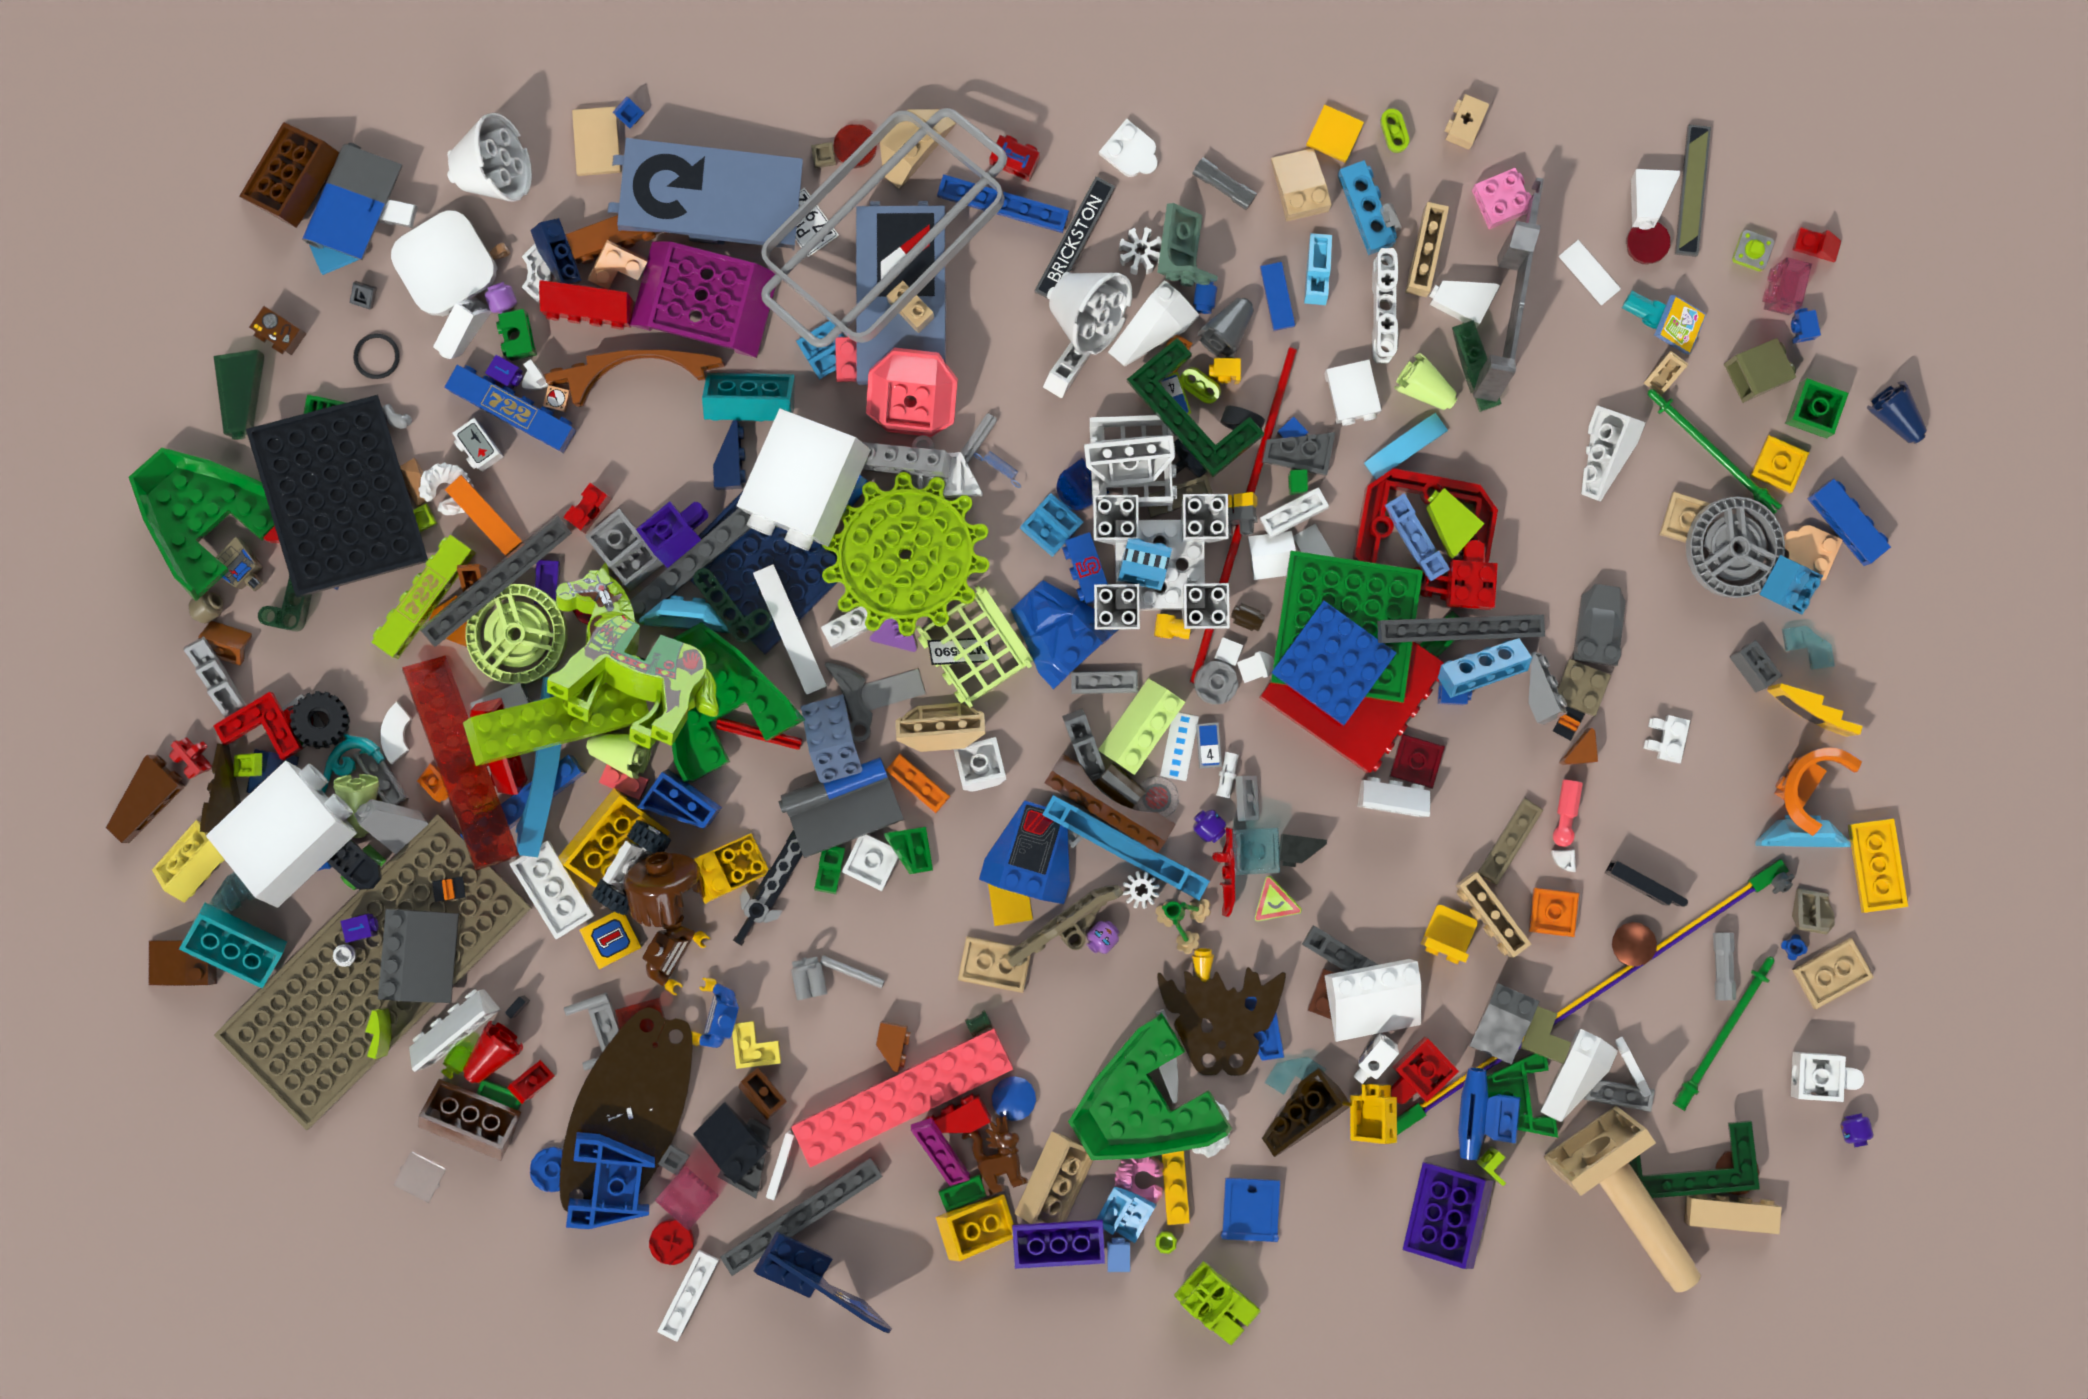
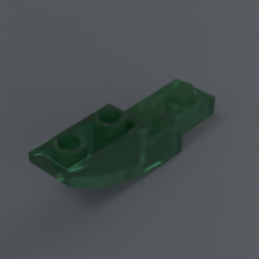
M1474 320L1452 327L1457 352L1470 393H1474L1479 373L1488 359ZM1475 398L1479 412L1502 404L1500 398L1497 402Z

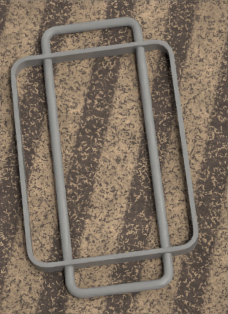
M944 108L937 111L926 123L909 111L895 112L766 240L761 251L762 258L775 275L763 287L761 293L762 301L815 347L822 348L828 346L842 332L855 342L864 343L872 340L1002 208L1005 199L1004 193L994 178L1006 165V152L953 109ZM945 117L951 118L998 156L997 163L986 173L932 128ZM910 121L920 128L781 269L770 261L769 257L772 250L898 123ZM927 134L981 179L839 321L787 275ZM988 184L998 192L995 201L868 330L855 333L847 328ZM782 280L835 325L824 338L815 337L770 297L771 291Z

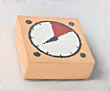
M548 385L543 407L565 413L571 391Z

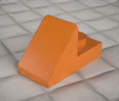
M431 763L417 780L427 793L439 803L445 801L457 786L455 781Z

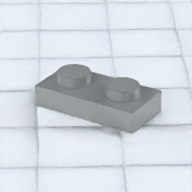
M1236 776L1238 821L1259 820L1257 776Z

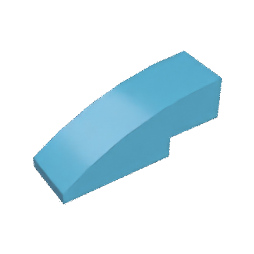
M1310 233L1305 282V304L1326 305L1332 235Z

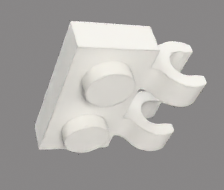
M1670 715L1666 716L1665 721L1650 718L1648 727L1663 730L1661 742L1650 739L1645 740L1643 749L1658 752L1657 759L1680 764L1690 720Z

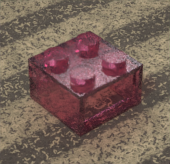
M1786 257L1780 263H1777L1775 267L1771 268L1767 281H1770L1769 288L1765 290L1762 302H1765L1764 310L1789 316L1799 309L1803 304L1812 263Z
M685 1166L655 1201L689 1231L719 1195Z

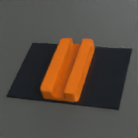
M1567 706L1565 707L1567 714L1558 719L1553 732L1571 741L1585 714Z
M463 877L432 881L435 902L466 898Z

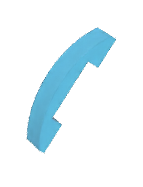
M1434 413L1376 453L1364 464L1375 480H1377L1446 433L1448 429L1438 415Z

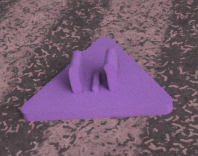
M894 619L886 620L870 636V640L873 642L911 652L917 650L913 634L911 636H903L899 632L898 622Z

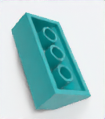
M707 373L702 395L704 419L714 421L753 420L762 422L774 421L779 409L793 413L795 374Z
M204 902L179 950L263 988L281 958L287 941Z

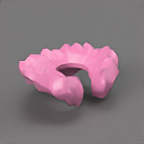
M1153 1156L1141 1159H1122L1115 1172V1187L1133 1192L1155 1204L1162 1197L1163 1188L1152 1185L1146 1189H1141L1136 1186L1134 1179L1136 1174L1141 1171L1148 1172L1154 1177H1161L1163 1175V1163Z

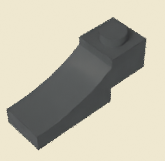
M1083 708L1063 715L1062 718L1079 764L1082 765L1091 781L1099 779L1106 770Z

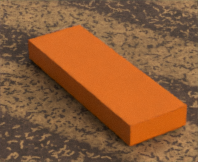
M901 754L886 769L888 773L935 813L950 798L945 791Z

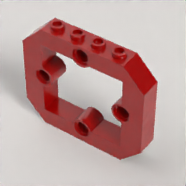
M1393 468L1365 488L1352 558L1357 561L1376 563L1380 540L1386 539L1394 529L1392 520L1385 516V505L1387 504L1389 489L1419 494L1421 500L1429 505L1428 488H1434L1439 493L1445 488L1459 502L1472 504V513L1485 524L1470 540H1479L1484 543L1486 548L1485 562H1489L1498 509L1480 484ZM1377 523H1384L1387 530L1385 533L1377 531ZM1463 548L1459 552L1460 555H1463ZM1420 567L1413 568L1416 570H1422ZM1423 572L1419 596L1431 598L1432 595L1441 596V600L1446 601L1448 577L1441 575L1430 581Z

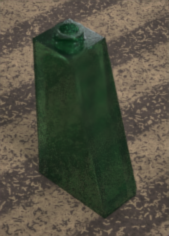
M259 350L213 356L223 433L232 437L233 440L246 438V429L254 427L264 365V354Z

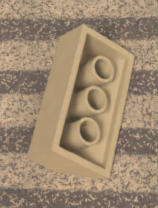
M1051 1132L1014 1214L1030 1224L1066 1222L1093 1162L1080 1142Z

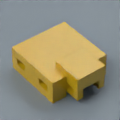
M1362 1084V1094L1350 1095V1103L1352 1105L1350 1107V1140L1379 1144L1397 1143V1097H1391V1085Z

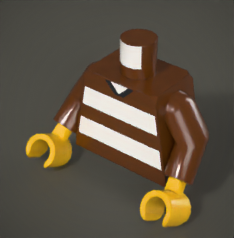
M683 926L676 929L658 931L642 958L647 962V976L661 986L665 985V990L669 993L677 995L673 992V988L676 985L682 988V984L674 979H669L692 939L699 947L705 948L706 945L701 940L710 938L703 931L695 933L694 930Z

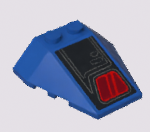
M1024 800L985 857L979 880L1035 899L1064 904L1070 885L1068 829L1042 815L1046 806Z

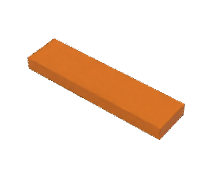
M462 475L445 489L505 556L522 542L519 536Z

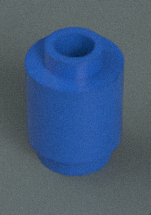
M1210 282L1209 285L1196 284L1193 306L1197 313L1211 314L1212 309L1215 308L1218 287L1214 286V282Z

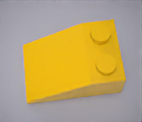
M1004 1194L975 1202L935 1217L949 1260L962 1261L1013 1239L1012 1225L1014 1223Z

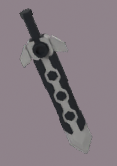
M794 829L772 867L761 881L752 899L746 889L740 895L741 909L744 910V914L748 918L733 941L741 946L755 922L768 923L778 919L782 913V910L769 911V909L773 907L803 855Z

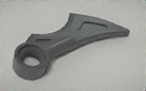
M825 663V667L832 674L844 695L852 720L850 726L854 741H866L871 734L870 727L873 713L867 709L862 700V687L866 679L846 667ZM863 725L866 728L865 735L856 737L853 732L855 726Z

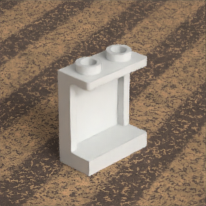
M1370 360L1326 369L1324 375L1326 382L1329 384L1333 400L1336 424L1342 423L1343 426L1354 424L1357 419L1363 418L1364 421H1369L1377 418L1376 415L1382 410Z

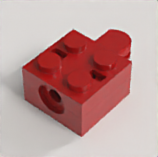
M1472 540L1468 542L1463 548V560H1452L1449 562L1450 570L1448 571L1446 607L1481 610L1495 608L1498 563L1485 562L1486 548L1481 541Z
M1423 1037L1392 1067L1401 1077L1391 1086V1097H1397V1103L1405 1104L1417 1093L1425 1102H1428L1459 1070L1428 1038Z

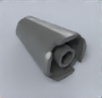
M1236 298L1198 331V336H1202L1200 341L1203 346L1218 357L1220 354L1226 355L1225 358H1234L1254 312L1251 301L1246 298Z

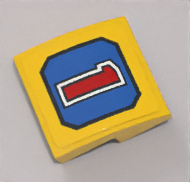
M613 912L579 930L598 969L608 966L642 948L626 916L620 913Z

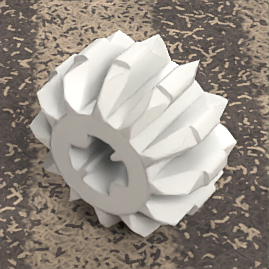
M1136 871V880L1131 875L1128 876V879L1132 882L1131 885L1123 883L1124 887L1130 888V891H1123V895L1131 894V897L1126 902L1130 903L1135 899L1134 908H1137L1139 901H1141L1142 908L1145 909L1147 908L1145 900H1148L1153 905L1155 902L1150 898L1151 895L1159 897L1158 893L1152 891L1153 889L1160 888L1158 884L1151 885L1156 880L1154 876L1147 881L1148 872H1145L1143 879H1141L1140 872ZM1141 883L1145 884L1144 888H1147V893H1142L1141 896H1138L1135 887H1140Z

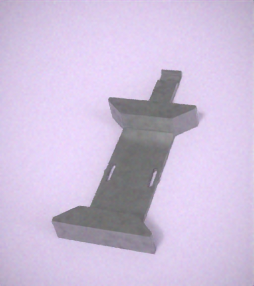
M1536 178L1532 185V189L1536 190V193L1532 195L1529 201L1526 223L1516 221L1497 257L1498 267L1518 272L1503 357L1489 356L1479 373L1473 393L1474 398L1497 402L1516 372L1515 355L1534 248L1541 228L1540 225H1536L1544 180L1542 178Z

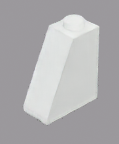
M1635 170L1631 178L1632 227H1639L1644 230L1655 227L1680 176V171Z
M1442 281L1439 286H1434L1429 296L1433 298L1430 305L1477 328L1500 285L1494 283Z
M476 297L455 303L433 348L438 350L439 354L447 359L461 356L491 314L488 305Z

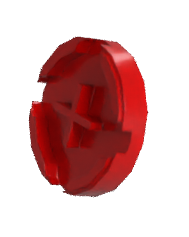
M669 1219L661 1222L653 1229L650 1236L649 1248L652 1256L658 1262L676 1265L682 1263L690 1256L694 1248L692 1230L686 1223L679 1220Z

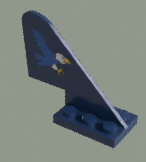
M776 1231L754 1269L757 1275L808 1298L817 1289L866 1323L885 1333L891 1332L892 1328L865 1300L830 1285L823 1278L824 1273L833 1260L829 1255Z

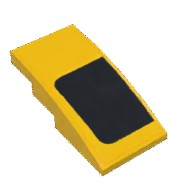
M1782 683L1768 687L1767 691L1802 718L1845 737L1861 735L1863 726L1841 720L1844 711L1822 705L1824 696Z

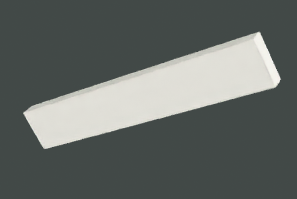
M774 565L754 572V577L806 695L826 687L827 685Z

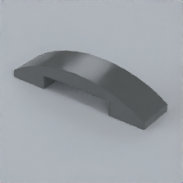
M1314 925L1302 943L1303 946L1344 971L1378 965Z

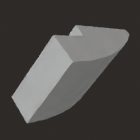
M620 509L616 510L585 536L630 591L664 565L653 554L637 532L635 526Z

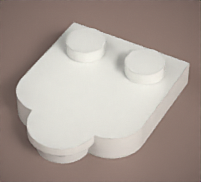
M1128 119L1123 122L1099 151L1100 156L1127 177H1134L1140 172L1150 174L1157 167V158L1154 155L1156 150L1155 142Z

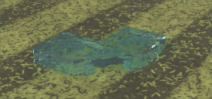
M1801 626L1782 629L1785 651L1807 648L1811 670L1835 666L1832 645L1816 635L1810 628Z
M1307 1056L1275 1064L1265 1083L1284 1095L1295 1076L1303 1080L1316 1069L1320 1068L1325 1072L1326 1068Z

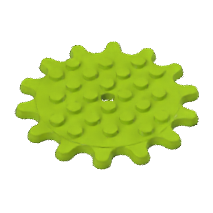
M901 472L896 476L894 488L890 491H882L874 482L865 483L862 487V492L865 496L863 505L857 508L847 505L841 517V520L844 522L843 531L833 535L828 547L822 545L826 550L833 551L837 555V562L833 566L826 568L822 573V577L827 583L840 582L845 586V593L838 600L839 609L842 612H849L856 607L865 608L867 610L865 626L870 631H877L885 620L894 619L898 622L899 632L903 636H911L915 632L917 620L925 616L932 619L936 626L942 627L949 622V615L946 610L949 602L958 600L964 604H970L975 600L976 594L968 586L967 579L971 574L984 573L990 567L987 558L978 556L974 552V545L988 536V528L984 524L970 525L965 521V515L973 504L971 498L963 495L954 501L946 500L943 497L945 482L940 477L932 478L923 489L915 488L912 485L911 476L906 472ZM903 550H910L912 552L910 559L900 558V553Z

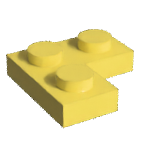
M754 1021L735 1023L732 1037L736 1069L781 1063L779 1041L757 1043Z

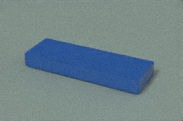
M1282 262L1260 266L1273 331L1295 327Z

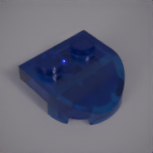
M1083 458L1060 474L1056 486L1057 495L1062 503L1076 511L1087 510L1093 506L1091 470L1086 467V462Z

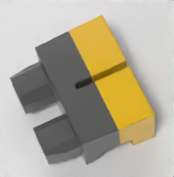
M1253 492L1233 494L1234 497L1229 494L1228 537L1233 536L1232 525H1240L1241 535L1253 534L1254 523H1258L1256 516L1257 496Z

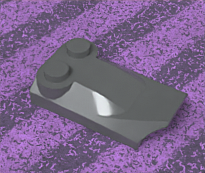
M1594 584L1589 591L1581 595L1572 660L1618 666V661L1621 657L1620 646L1626 600L1620 587Z

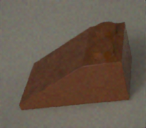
M183 940L149 941V985L199 986L217 984V967L179 950Z

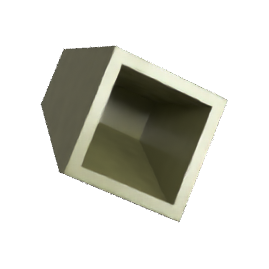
M1778 338L1737 354L1724 363L1742 403L1796 378V369L1793 363L1788 361L1785 355L1786 348L1782 342H1779Z

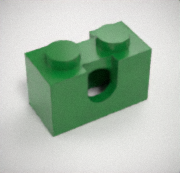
M524 309L498 314L499 321L496 322L499 335L503 334L504 342L501 343L503 355H507L511 361L537 356L528 313ZM519 331V337L511 340V333Z

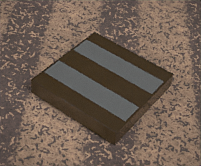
M1114 763L1110 765L1094 784L1111 800L1131 809L1147 792Z

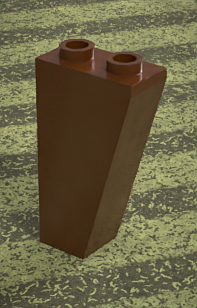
M146 755L143 758L106 826V829L121 843H130L186 787L181 782L183 778L174 770L170 771L166 767L167 762L159 755Z

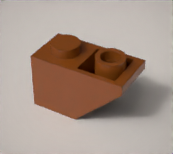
M881 1021L876 1046L892 1070L898 1072L900 1067L904 1068L906 1054H903L904 1045H909L911 1032H907L908 1026Z

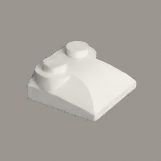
M996 737L974 742L964 749H953L963 790L978 791L998 786L1006 780Z

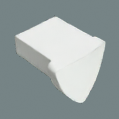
M531 359L523 364L527 369L522 381V387L525 390H540L548 387L544 375Z
M1259 651L1255 653V656L1237 662L1244 683L1260 677H1269L1272 672L1274 658L1265 652Z

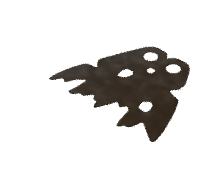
M1247 967L1243 988L1240 992H1237L1235 987L1230 990L1226 989L1217 971L1214 977L1208 979L1206 983L1202 982L1199 977L1192 976L1190 972L1184 971L1186 994L1178 990L1172 979L1166 981L1164 976L1158 973V985L1166 1009L1171 1013L1180 1014L1174 1022V1027L1195 1069L1202 1075H1217L1222 1069L1231 1076L1246 1074L1259 1052V1041L1255 1038L1254 1034L1268 1030L1282 996L1286 973L1282 972L1266 984L1261 985L1258 973L1253 972L1250 967ZM1256 997L1255 1009L1248 1010L1245 1007L1246 998ZM1203 1018L1208 1019L1213 1026L1210 1033L1202 1031L1201 1024ZM1224 1041L1226 1047L1221 1049L1218 1047V1043ZM1205 1054L1213 1055L1215 1057L1214 1066L1209 1068L1203 1066L1201 1062L1202 1056ZM1233 1054H1239L1243 1058L1241 1067L1234 1068L1229 1064V1058Z

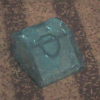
M1278 828L1232 829L1235 875L1280 873Z

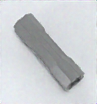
M1713 933L1716 967L1715 1000H1736L1733 958L1735 950L1734 933Z

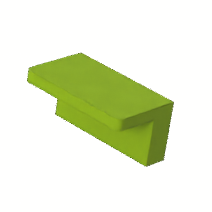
M1491 1146L1476 1163L1500 1185L1504 1186L1506 1184L1494 1172L1506 1157Z

